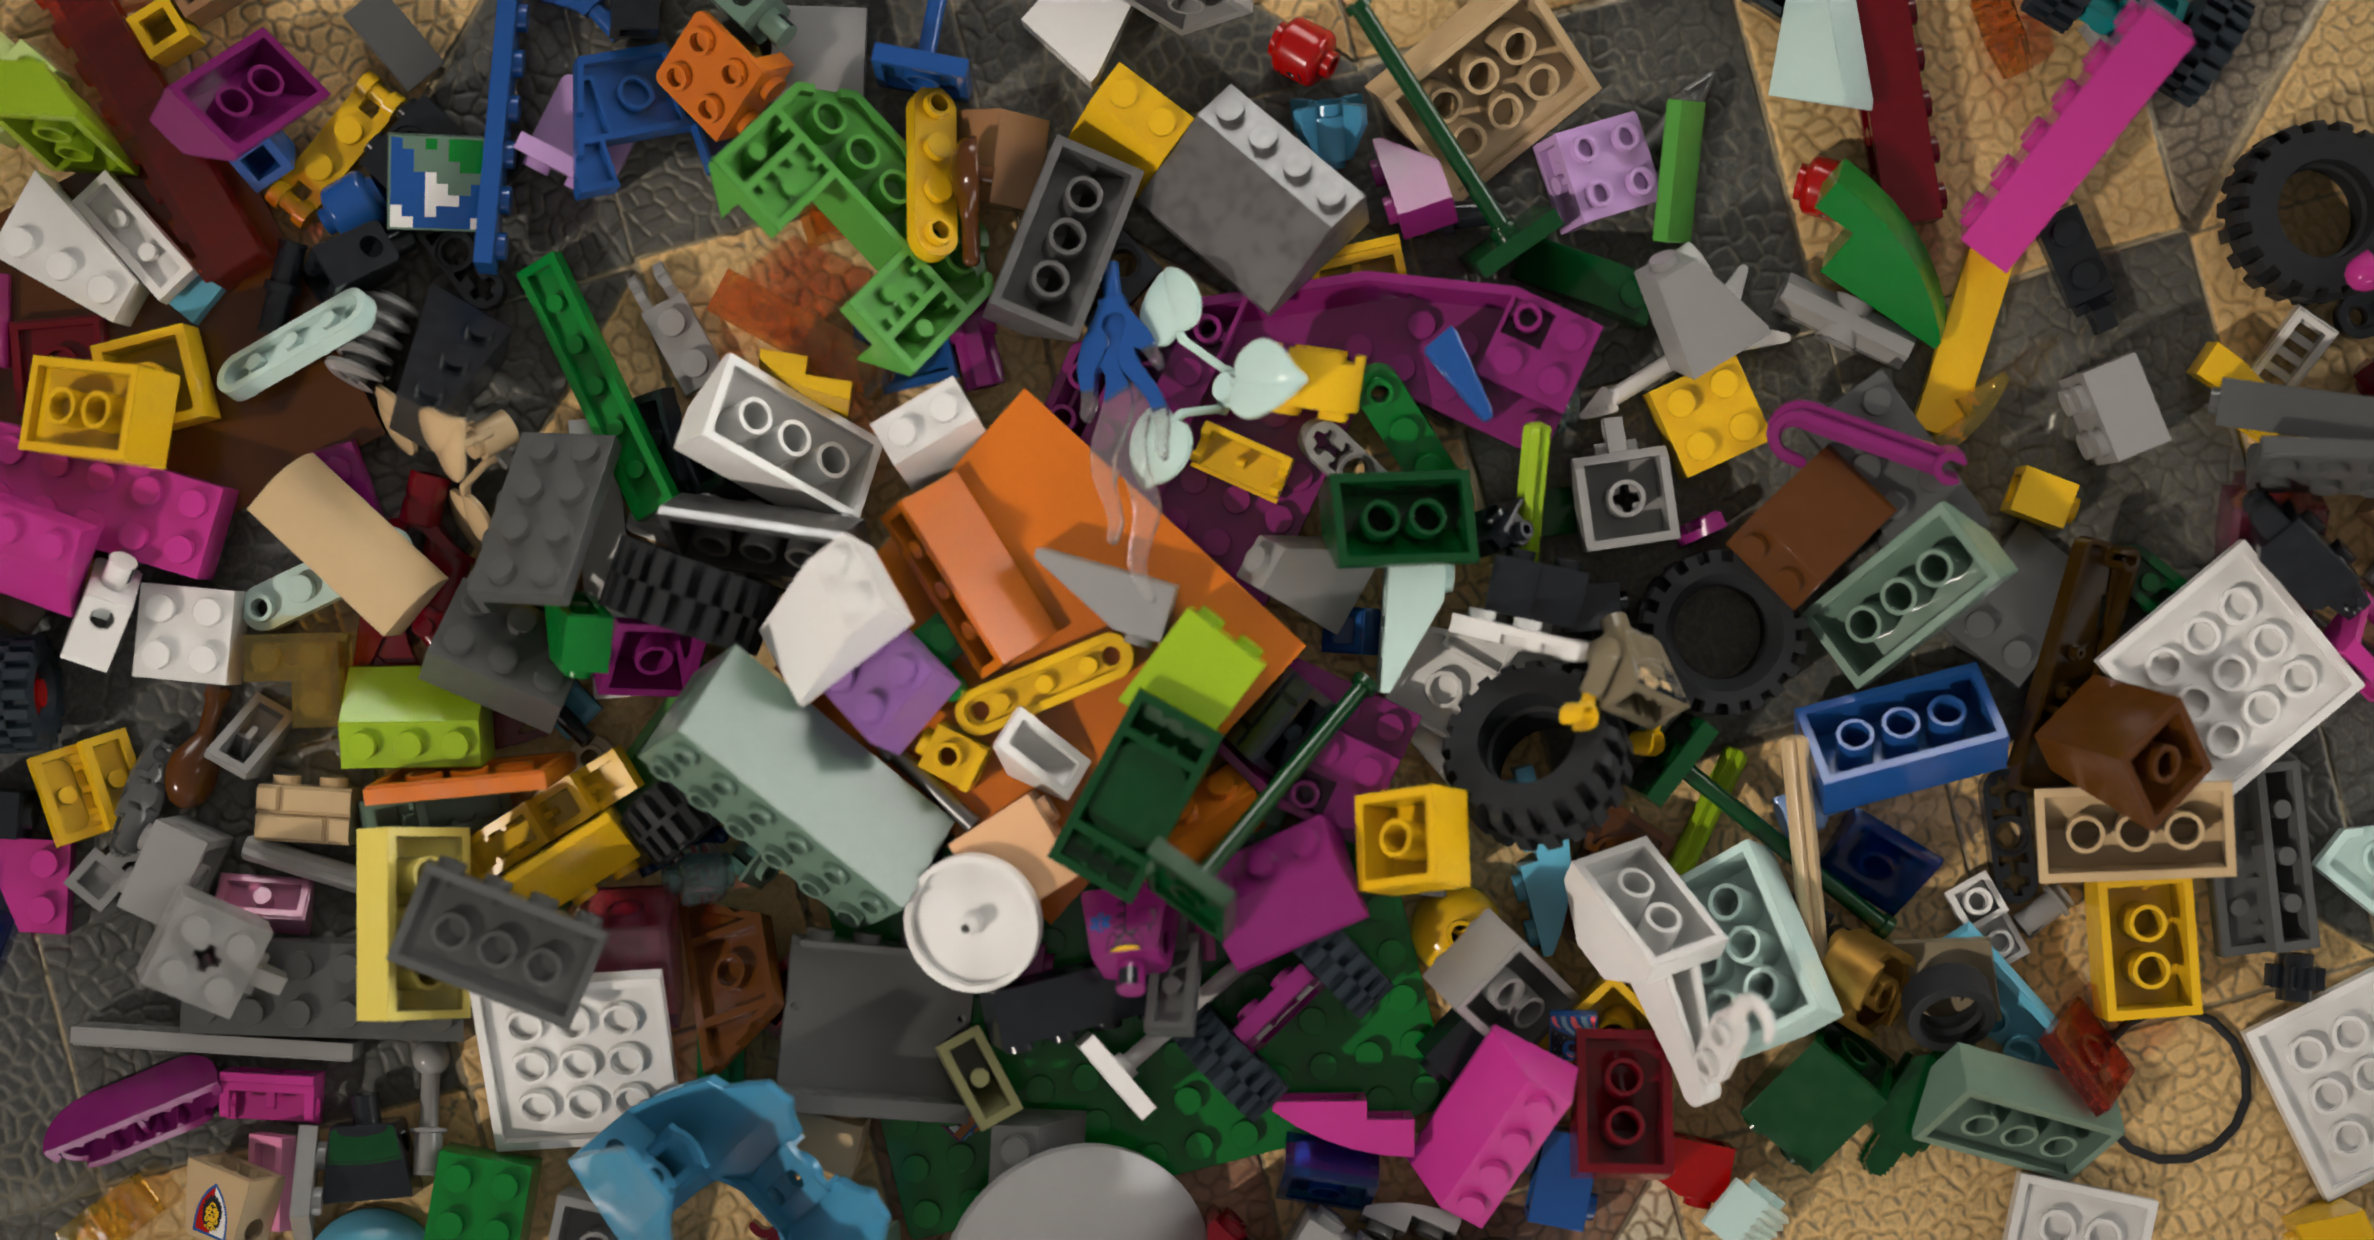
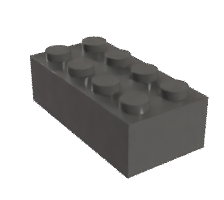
M1882 369L1868 374L1825 405L1934 443ZM1795 427L1815 456L1825 446L1830 444L1897 509L1873 535L1881 548L1885 547L1943 500L1983 528L1992 523L1959 476V484L1953 486L1944 485L1934 475ZM1948 461L1944 463V469L1955 472Z

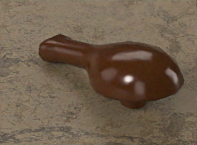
M975 135L966 136L957 143L951 162L952 186L960 214L962 260L969 267L977 266L981 260L979 184L992 186L995 171L994 167L978 164V140Z
M217 684L206 685L204 690L205 705L198 728L191 738L174 751L167 763L165 790L170 802L180 809L199 806L208 799L218 781L220 767L218 764L205 758L204 753L216 738L223 709L232 696L231 690L228 687H220Z

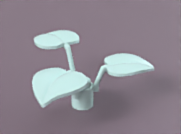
M1166 267L1156 277L1143 300L1140 310V321L1155 338L1156 342L1152 343L1153 345L1165 347L1177 338L1181 345L1216 368L1221 374L1216 377L1212 386L1213 396L1217 400L1216 405L1182 408L1177 410L1174 415L1169 408L1157 414L1152 409H1149L1138 421L1131 438V466L1138 484L1147 492H1150L1155 486L1174 478L1188 462L1192 452L1193 437L1188 424L1182 422L1185 418L1209 414L1226 416L1230 409L1236 415L1245 419L1259 418L1286 402L1308 381L1307 376L1293 363L1284 348L1270 339L1260 338L1250 342L1239 353L1234 367L1224 364L1191 341L1185 331L1193 328L1199 322L1202 311L1201 296L1192 278L1176 267Z

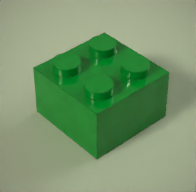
M455 1142L446 1145L439 1150L424 1240H529L543 1158L512 1152H496L495 1149Z

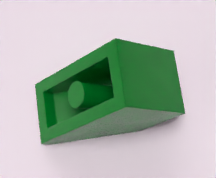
M574 591L569 606L545 605L549 656L560 672H563L567 677L588 679L592 677L593 673H608L614 617L603 605L598 603L599 600L592 592Z

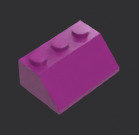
M262 27L169 85L149 121L183 154L234 162L326 101L331 93Z
M1321 814L1236 852L1215 877L1237 893L1235 930L1224 942L1223 946L1236 970L1240 973L1369 917L1362 893L1358 892L1357 878L1342 833Z

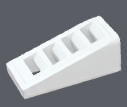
M2300 304L2294 305L2250 368L2258 376L2265 368L2284 381V385L2297 387L2340 332ZM2300 322L2318 334L2314 342L2295 330ZM2287 338H2290L2307 350L2303 358L2283 346ZM2276 353L2296 366L2291 374L2271 361Z

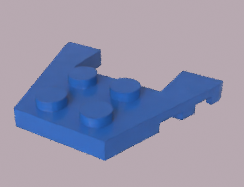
M665 42L578 56L573 64V194L576 201L614 194L619 189L620 183L607 147L691 132L706 176H710L708 163L732 141L729 138L716 142L659 85L656 80V73L671 51Z

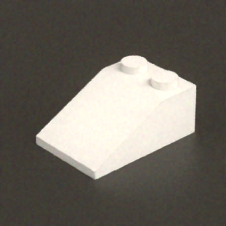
M843 532L807 560L760 627L759 632L798 705L805 707L915 621L874 548Z

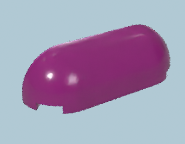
M186 1055L84 1095L66 1106L51 1122L44 1136L43 1154L56 1163H59L61 1158L71 1161H87V1168L99 1167L197 1128L212 1119L213 1110L219 1103L220 1094L223 1093L221 1081H219V1072L214 1063L208 1058L200 1055Z

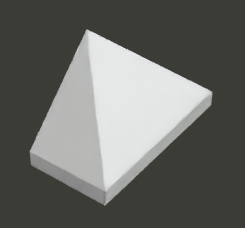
M1022 706L1015 708L992 745L1008 776L1063 801L1069 800L1092 762Z

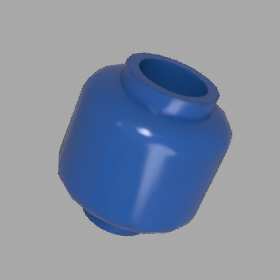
M351 171L325 186L320 193L323 208L317 210V214L323 226L331 235L337 232L342 234L372 220H377L381 226L387 221V193L372 174L365 176L359 171Z

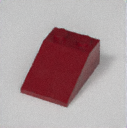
M1576 1028L1573 1065L1578 1067L1570 1114V1178L1666 1180L1673 1176L1672 1067L1654 1030Z

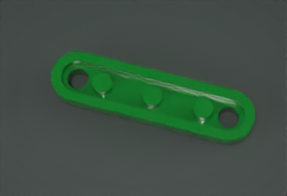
M1385 363L1366 365L1359 405L1402 471L1460 470L1396 370ZM1383 385L1387 387V392L1383 396L1374 397L1371 395V391L1375 386ZM1472 492L1473 505H1475V499H1474V495H1473V492Z

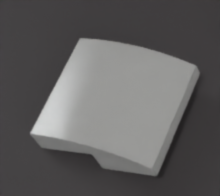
M786 5L791 10L787 18L797 27V32L794 38L782 48H777L772 43L771 54L782 52L794 66L785 78L787 82L785 89L770 104L772 105L797 81L815 84V89L837 92L840 88L856 90L865 98L867 78L866 50L869 24L868 8Z

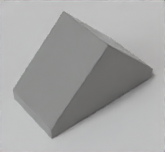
M256 692L205 750L204 757L244 780L261 778L265 775L293 726L297 714Z

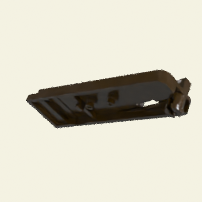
M2083 535L2074 541L2007 765L2011 766L2006 787L2034 794V788L2074 786L2073 783L2050 770L2034 734L2093 674L2106 677L2093 660L2118 639L2141 560L2139 551L2133 546H2118L2099 538ZM2102 594H2108L2102 629L2096 628Z

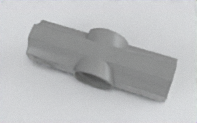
M1792 272L1787 275L1771 308V310L1816 331L1815 335L1821 340L1849 352L1856 350L1895 370L1901 369L1915 345V335L1894 321L1872 312L1874 308L1863 300L1840 291L1833 293Z

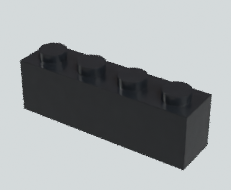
M1093 959L1018 977L1001 988L979 993L988 1043L1005 1050L1007 1054H1017L1032 1050L1034 1048L1033 1042L1050 1038L1051 1042H1065L1077 1038L1079 1030L1094 1027L1095 1031L1116 1029L1122 1026V1019L1137 1015L1138 1019L1145 1020L1149 974L1146 975L1145 993L1137 997H1125L1118 994L1116 991V979L1104 978Z

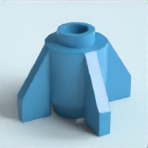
M1354 93L1340 98L1319 100L1290 99L1291 119L1301 142L1334 170L1346 167V160L1355 157V151L1368 124L1367 104H1363L1362 94Z

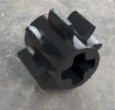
M2281 952L2277 955V962L2265 963L2263 985L2275 988V999L2312 1002V991H2325L2326 968L2314 966V954Z

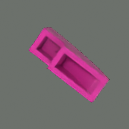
M1286 1092L1271 1106L1273 1112L1291 1124L1323 1140L1353 1150L1378 1155L1414 1157L1415 1120L1411 1110H1367V1099L1364 1092Z

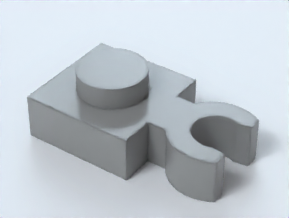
M96 846L63 884L101 913L119 893L117 887L122 875L126 871L123 866L127 862L137 861L141 850L137 851L136 854L133 853L128 857L121 858L120 856L116 857L114 854L111 855V851L105 854Z

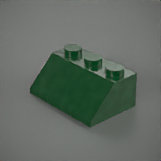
M1469 469L1329 474L1318 490L1322 537L1337 569L1478 564L1480 561Z

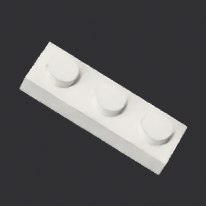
M104 170L71 202L160 302L168 305L201 273L115 175L109 171Z

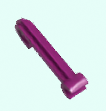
M1796 399L1785 402L1775 409L1768 420L1766 436L1769 448L1778 459L1798 468H1803L1806 465L1805 456L1788 448L1781 440L1783 431L1789 427H1797L1934 475L1944 485L1953 486L1960 483L1957 472L1943 468L1945 462L1951 460L1962 465L1967 464L1964 452L1955 445L1939 446L1814 401Z

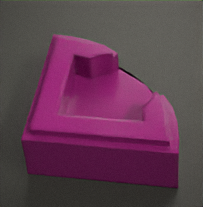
M1710 511L1679 526L1681 538L1675 539L1678 547H1681L1728 525L1721 511Z

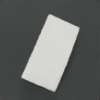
M1986 870L1944 892V896L1959 926L1970 921L1983 936H1990L1991 945L2008 964L2031 953L2007 913L2010 911Z

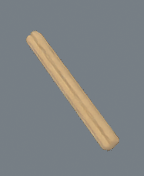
M1789 735L1783 737L1780 744L1795 902L1822 963L1828 953L1809 740L1803 735Z

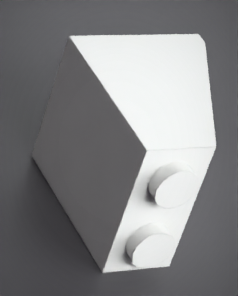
M953 375L870 424L893 465L913 493L945 477L987 430L961 384Z

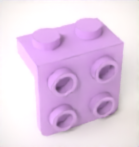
M567 74L561 78L532 136L521 131L513 148L525 155L522 164L545 176H548L551 169L567 177L564 185L573 190V75ZM636 142L607 147L617 177Z

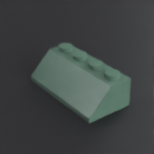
M1943 500L1800 615L1807 617V625L1858 690L1884 676L2019 571V569L1989 531Z
M1960 1042L1956 1043L1931 1066L1912 1128L1914 1140L2070 1181L2126 1133L2113 1085L2109 1091L2104 1083L2096 1081V1088L2088 1096L2081 1089L2089 1094L2095 1086V1080H2092L2094 1085L2090 1088L2086 1083L2089 1079L2087 1077H2082L2085 1082L2081 1085L2073 1074L2070 1076L2067 1072L2048 1066L2038 1065Z

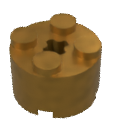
M1840 928L1834 932L1829 940L1828 953L1824 957L1822 965L1844 1016L1835 1021L1866 1039L1878 1036L1873 1030L1880 1024L1889 1028L1903 1011L1900 999L1904 986L1910 980L1908 977L1909 965L1916 969V961L1913 956L1863 928H1856L1851 931Z

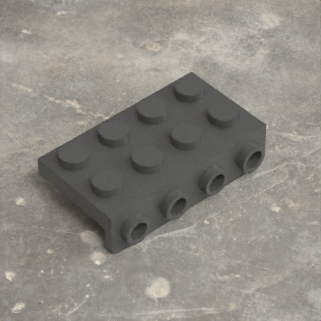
M522 432L516 451L510 457L509 471L503 488L497 494L496 508L489 528L483 534L482 548L475 568L468 576L466 592L483 613H495L499 603L570 605L622 449V444L616 435Z
M2262 435L2260 442L2251 444L2246 452V490L2258 487V489L2263 488L2264 491L2267 490L2268 493L2273 494L2301 492L2319 496L2343 494L2374 498V440Z
M440 855L438 862L428 859L386 960L569 1030L603 947L610 935V929L602 926L605 919L583 909H577L575 915L557 909L559 904L557 899L537 891H532L530 897L511 891L514 885L513 882L491 873H486L484 880L467 874L465 872L468 865L451 857Z

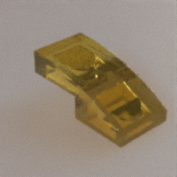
M2002 371L1991 375L1954 400L1964 416L1931 437L1936 445L1958 446L1982 424L1996 406L2010 378L2006 372Z
M136 1172L54 1234L58 1240H125L166 1208L140 1173Z

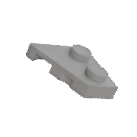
M299 1125L289 1214L294 1240H314L315 1216H321L324 1188L317 1187L318 1171L325 1170L328 1141L320 1140L318 1125Z

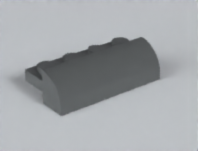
M2275 760L2233 795L2237 877L2206 878L2215 956L2231 957L2261 952L2281 953L2320 948L2300 760Z

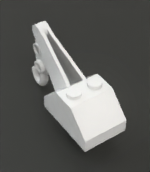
M1647 836L1571 861L1564 878L1577 945L1603 979L1631 983L1670 1062L1685 1100L1691 1106L1699 1107L1719 1099L1721 1095L1720 1083L1730 1078L1750 1036L1747 1016L1750 1011L1755 1012L1761 1020L1764 1030V1043L1770 1044L1775 1035V1022L1768 1004L1760 996L1752 992L1738 995L1731 1005L1716 1012L1709 1022L1700 964L1719 958L1729 938Z

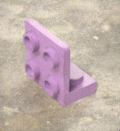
M1635 111L1555 133L1532 147L1551 206L1556 209L1565 223L1559 228L1561 235L1577 231L1597 220L1656 203L1659 178Z

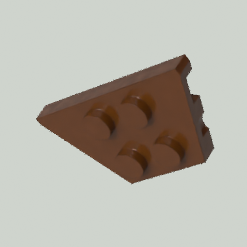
M681 899L677 902L703 1073L718 1075L786 1006L772 919L770 915Z

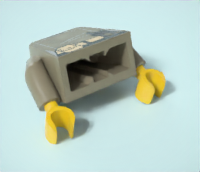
M1614 612L1608 614L1600 621L1604 635L1590 643L1587 655L1589 669L1579 689L1583 693L1580 702H1568L1562 706L1559 716L1560 722L1562 724H1573V731L1594 728L1599 722V713L1595 705L1596 700H1598L1601 709L1647 728L1646 730H1633L1629 736L1633 744L1634 755L1657 756L1665 748V738L1660 731L1661 725H1667L1669 719L1689 708L1690 705L1658 639L1632 628L1626 613Z

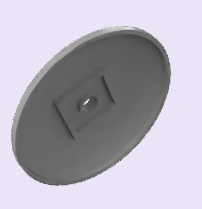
M1080 1143L1060 1146L1035 1154L999 1175L971 1203L960 1219L950 1240H1207V1230L1201 1213L1191 1195L1172 1174L1157 1162L1136 1151L1120 1146L1103 1143Z

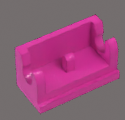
M231 1066L219 1072V1081H221L223 1092L219 1096L220 1117H226V1119L241 1118L320 1124L323 1122L326 1071Z

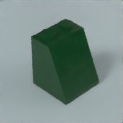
M1833 1021L1802 1038L1788 1042L1746 1091L1740 1114L1752 1131L1759 1135L1767 1136L1779 1147L1782 1155L1790 1163L1796 1166L1801 1165L1812 1175L1888 1103L1895 1061L1871 1040Z

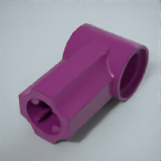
M989 296L950 336L951 344L956 346L967 392L1006 383L1000 352H998L994 334H997L996 324L982 317L989 301Z

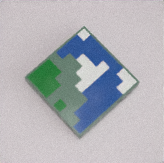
M388 132L387 229L476 232L485 136Z

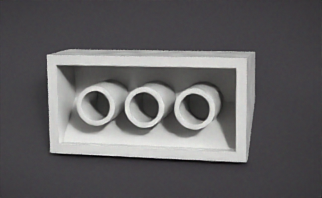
M731 352L724 356L688 406L673 447L678 452L776 506L787 508L802 506L811 511L829 514L844 512L852 514L857 518L861 516L883 448L877 436Z

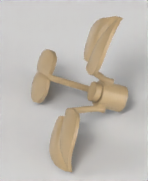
M380 383L374 384L378 411L389 437L407 455L412 456L418 452V445L389 429L397 395ZM424 407L419 410V422L423 436L429 447L436 452V456L446 474L453 481L461 482L459 490L457 488L449 490V503L452 515L464 537L477 550L481 551L482 537L489 528L491 518L481 502L471 494V486L489 466L498 462L496 454L519 442L520 437L517 427L512 418L502 409L477 422L470 420L466 423L467 420L465 418L448 416L434 408ZM466 452L474 460L482 458V461L467 477Z

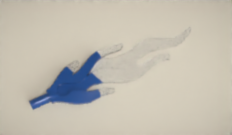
M1109 261L1101 279L1103 298L1098 299L1095 315L1084 336L1078 355L1077 372L1081 391L1080 417L1085 423L1093 421L1098 407L1099 380L1101 373L1104 372L1106 380L1105 394L1092 439L1090 451L1091 473L1109 520L1107 541L1114 546L1119 543L1125 525L1122 502L1117 488V479L1120 472L1127 482L1133 505V524L1129 542L1128 566L1132 580L1147 601L1154 603L1157 599L1148 578L1147 559L1160 521L1162 504L1148 463L1147 435L1150 419L1152 418L1154 420L1155 451L1162 461L1168 460L1171 420L1169 406L1163 392L1142 365L1139 353L1146 355L1157 370L1164 368V358L1152 333L1133 313L1128 299L1122 294L1119 263L1117 261Z

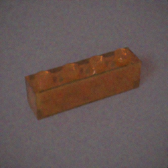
M727 269L706 309L782 352L808 356L809 367L829 378L852 381V390L869 400L881 402L888 385L896 374L894 371L856 360L870 343L741 272Z

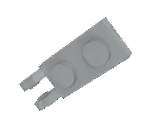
M660 261L652 265L657 282L663 287L669 297L665 301L654 306L647 294V288L636 275L626 281L637 303L643 310L641 316L685 396L688 397L701 390L721 362V359L685 293L679 292L665 265Z

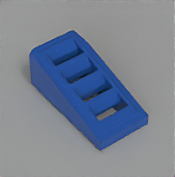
M1451 325L1424 348V354L1482 423L1485 422L1487 424L1494 418L1492 407L1458 332Z

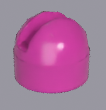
M2365 250L2354 257L2348 263L2345 270L2347 284L2356 291L2367 292L2374 290V256L2369 250Z

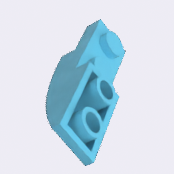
M1527 763L1510 768L1513 778L1505 781L1511 783L1536 781L1533 765ZM1569 839L1562 841V848L1547 850L1544 844H1538V849L1532 851L1533 858L1516 862L1518 874L1511 876L1517 902L1526 901L1530 916L1529 920L1523 921L1528 945L1530 948L1538 947V951L1543 957L1554 954L1567 912L1568 898L1564 878L1571 864Z

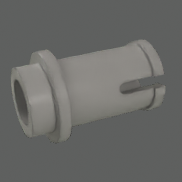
M2059 883L2054 884L2052 887L2044 886V893L2017 914L2015 913L2011 916L2017 926L2030 940L2062 914L2066 917L2070 915L2069 909L2075 903Z

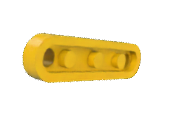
M940 87L920 88L908 100L906 105L907 241L912 252L921 260L929 263L942 261L956 248L958 242V205L951 180L952 155L957 145L956 106L951 96ZM933 229H935L940 234L941 238L935 235Z
M1106 632L966 691L963 697L959 698L956 703V720L964 731L972 735L980 736L996 731L1005 726L1017 706H1022L1034 715L1124 677L1134 666L1136 659L1135 648L1133 644L1124 641L1125 635L1121 633ZM1107 647H1115L1119 650L1120 660L1117 664H1109L1104 659V651ZM979 701L986 703L989 707V715L986 719H980L974 713V705Z

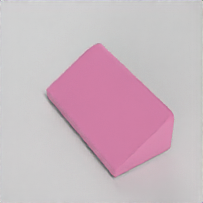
M220 873L216 898L262 917L270 923L273 933L310 935L315 881L298 877Z

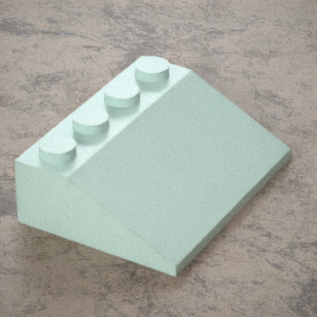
M1745 839L1679 876L1729 938L1719 958L1700 964L1709 1022L1716 1012L1731 1005L1733 1000L1741 993L1752 992L1760 996L1768 1004L1773 1014L1775 1035L1773 1041L1770 1044H1766L1763 1042L1764 1030L1761 1020L1755 1012L1750 1011L1747 1016L1750 1036L1739 1060L1802 1038L1844 1016L1775 854L1769 847L1750 839Z

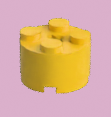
M1276 342L1283 348V342ZM1295 344V347L1289 348V352L1286 353L1293 363L1307 376L1308 381L1292 397L1271 412L1299 415V413H1302V408L1319 410L1318 419L1344 423L1349 419V413H1358L1366 355L1358 353L1355 357V362L1347 361L1348 351Z

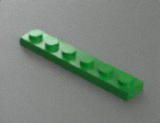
M552 251L519 271L516 275L593 434L616 435L622 444L613 475L636 522H646L657 515L661 504L679 495V492L562 252Z

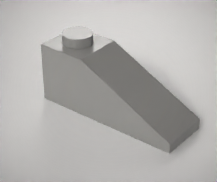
M1047 547L1036 548L1034 558L1112 629L1124 632L1125 642L1151 648L1153 641L1161 643L1167 636L1180 588L1179 584Z

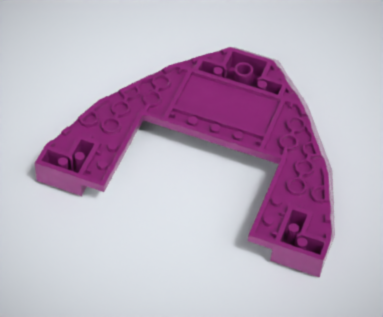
M1360 271L1308 280L1270 317L1240 291L1201 297L1202 311L1199 322L1193 328L1186 330L1185 333L1191 341L1231 367H1234L1235 361L1243 348L1250 342L1260 338L1270 339L1274 342H1283V348L1286 352H1289L1290 347H1295V344L1348 351L1347 361L1355 362V357L1358 353L1366 355L1365 366L1371 363H1385L1394 368L1417 403L1521 450L1523 426L1527 422L1542 421L1544 424L1550 425L1552 440L1604 326L1517 286L1376 271ZM1451 325L1457 330L1492 407L1494 418L1487 424L1485 422L1482 423L1424 354V348ZM1177 338L1168 346H1158L1146 355L1139 353L1142 365L1163 392L1173 415L1182 408L1217 404V400L1212 393V386L1214 380L1221 372L1181 345ZM1082 341L1072 344L1044 405L1266 608L1270 596L1239 579L1236 575L1244 562L1246 554L1253 547L1259 535H1300L1318 497V490L1327 477L1302 454L1297 442L1298 432L1302 425L1308 420L1318 418L1319 410L1302 408V413H1299V415L1269 412L1259 418L1245 419L1236 415L1230 409L1226 416L1220 414L1191 416L1182 421L1188 424L1193 437L1192 451L1196 449L1200 441V432L1207 420L1293 458L1296 462L1277 504L1190 466L1192 462L1190 458L1184 468L1174 478L1155 486L1150 492H1147L1138 484L1133 473L1130 458V445L1134 429L1140 418L1151 409L1146 397L1128 378L1132 389L1107 405L1104 402L1106 386L1104 372L1101 373L1099 380V393L1084 395L1080 391L1077 372L1078 355ZM1349 413V419L1345 423H1333L1347 433L1356 413ZM1317 431L1313 436L1317 442L1315 448L1318 447L1328 451L1335 457L1339 450L1333 448L1325 439L1329 431L1325 434ZM1298 657L1289 664L1290 667L1308 679L1335 704L1352 686L1351 682ZM1377 694L1373 698H1366L1276 804V807L1305 821L1321 814L1342 833L1343 839L1356 844L1355 795L1388 790L1422 715ZM1225 737L1223 738L1217 752L1261 793L1274 777L1251 762L1238 748Z

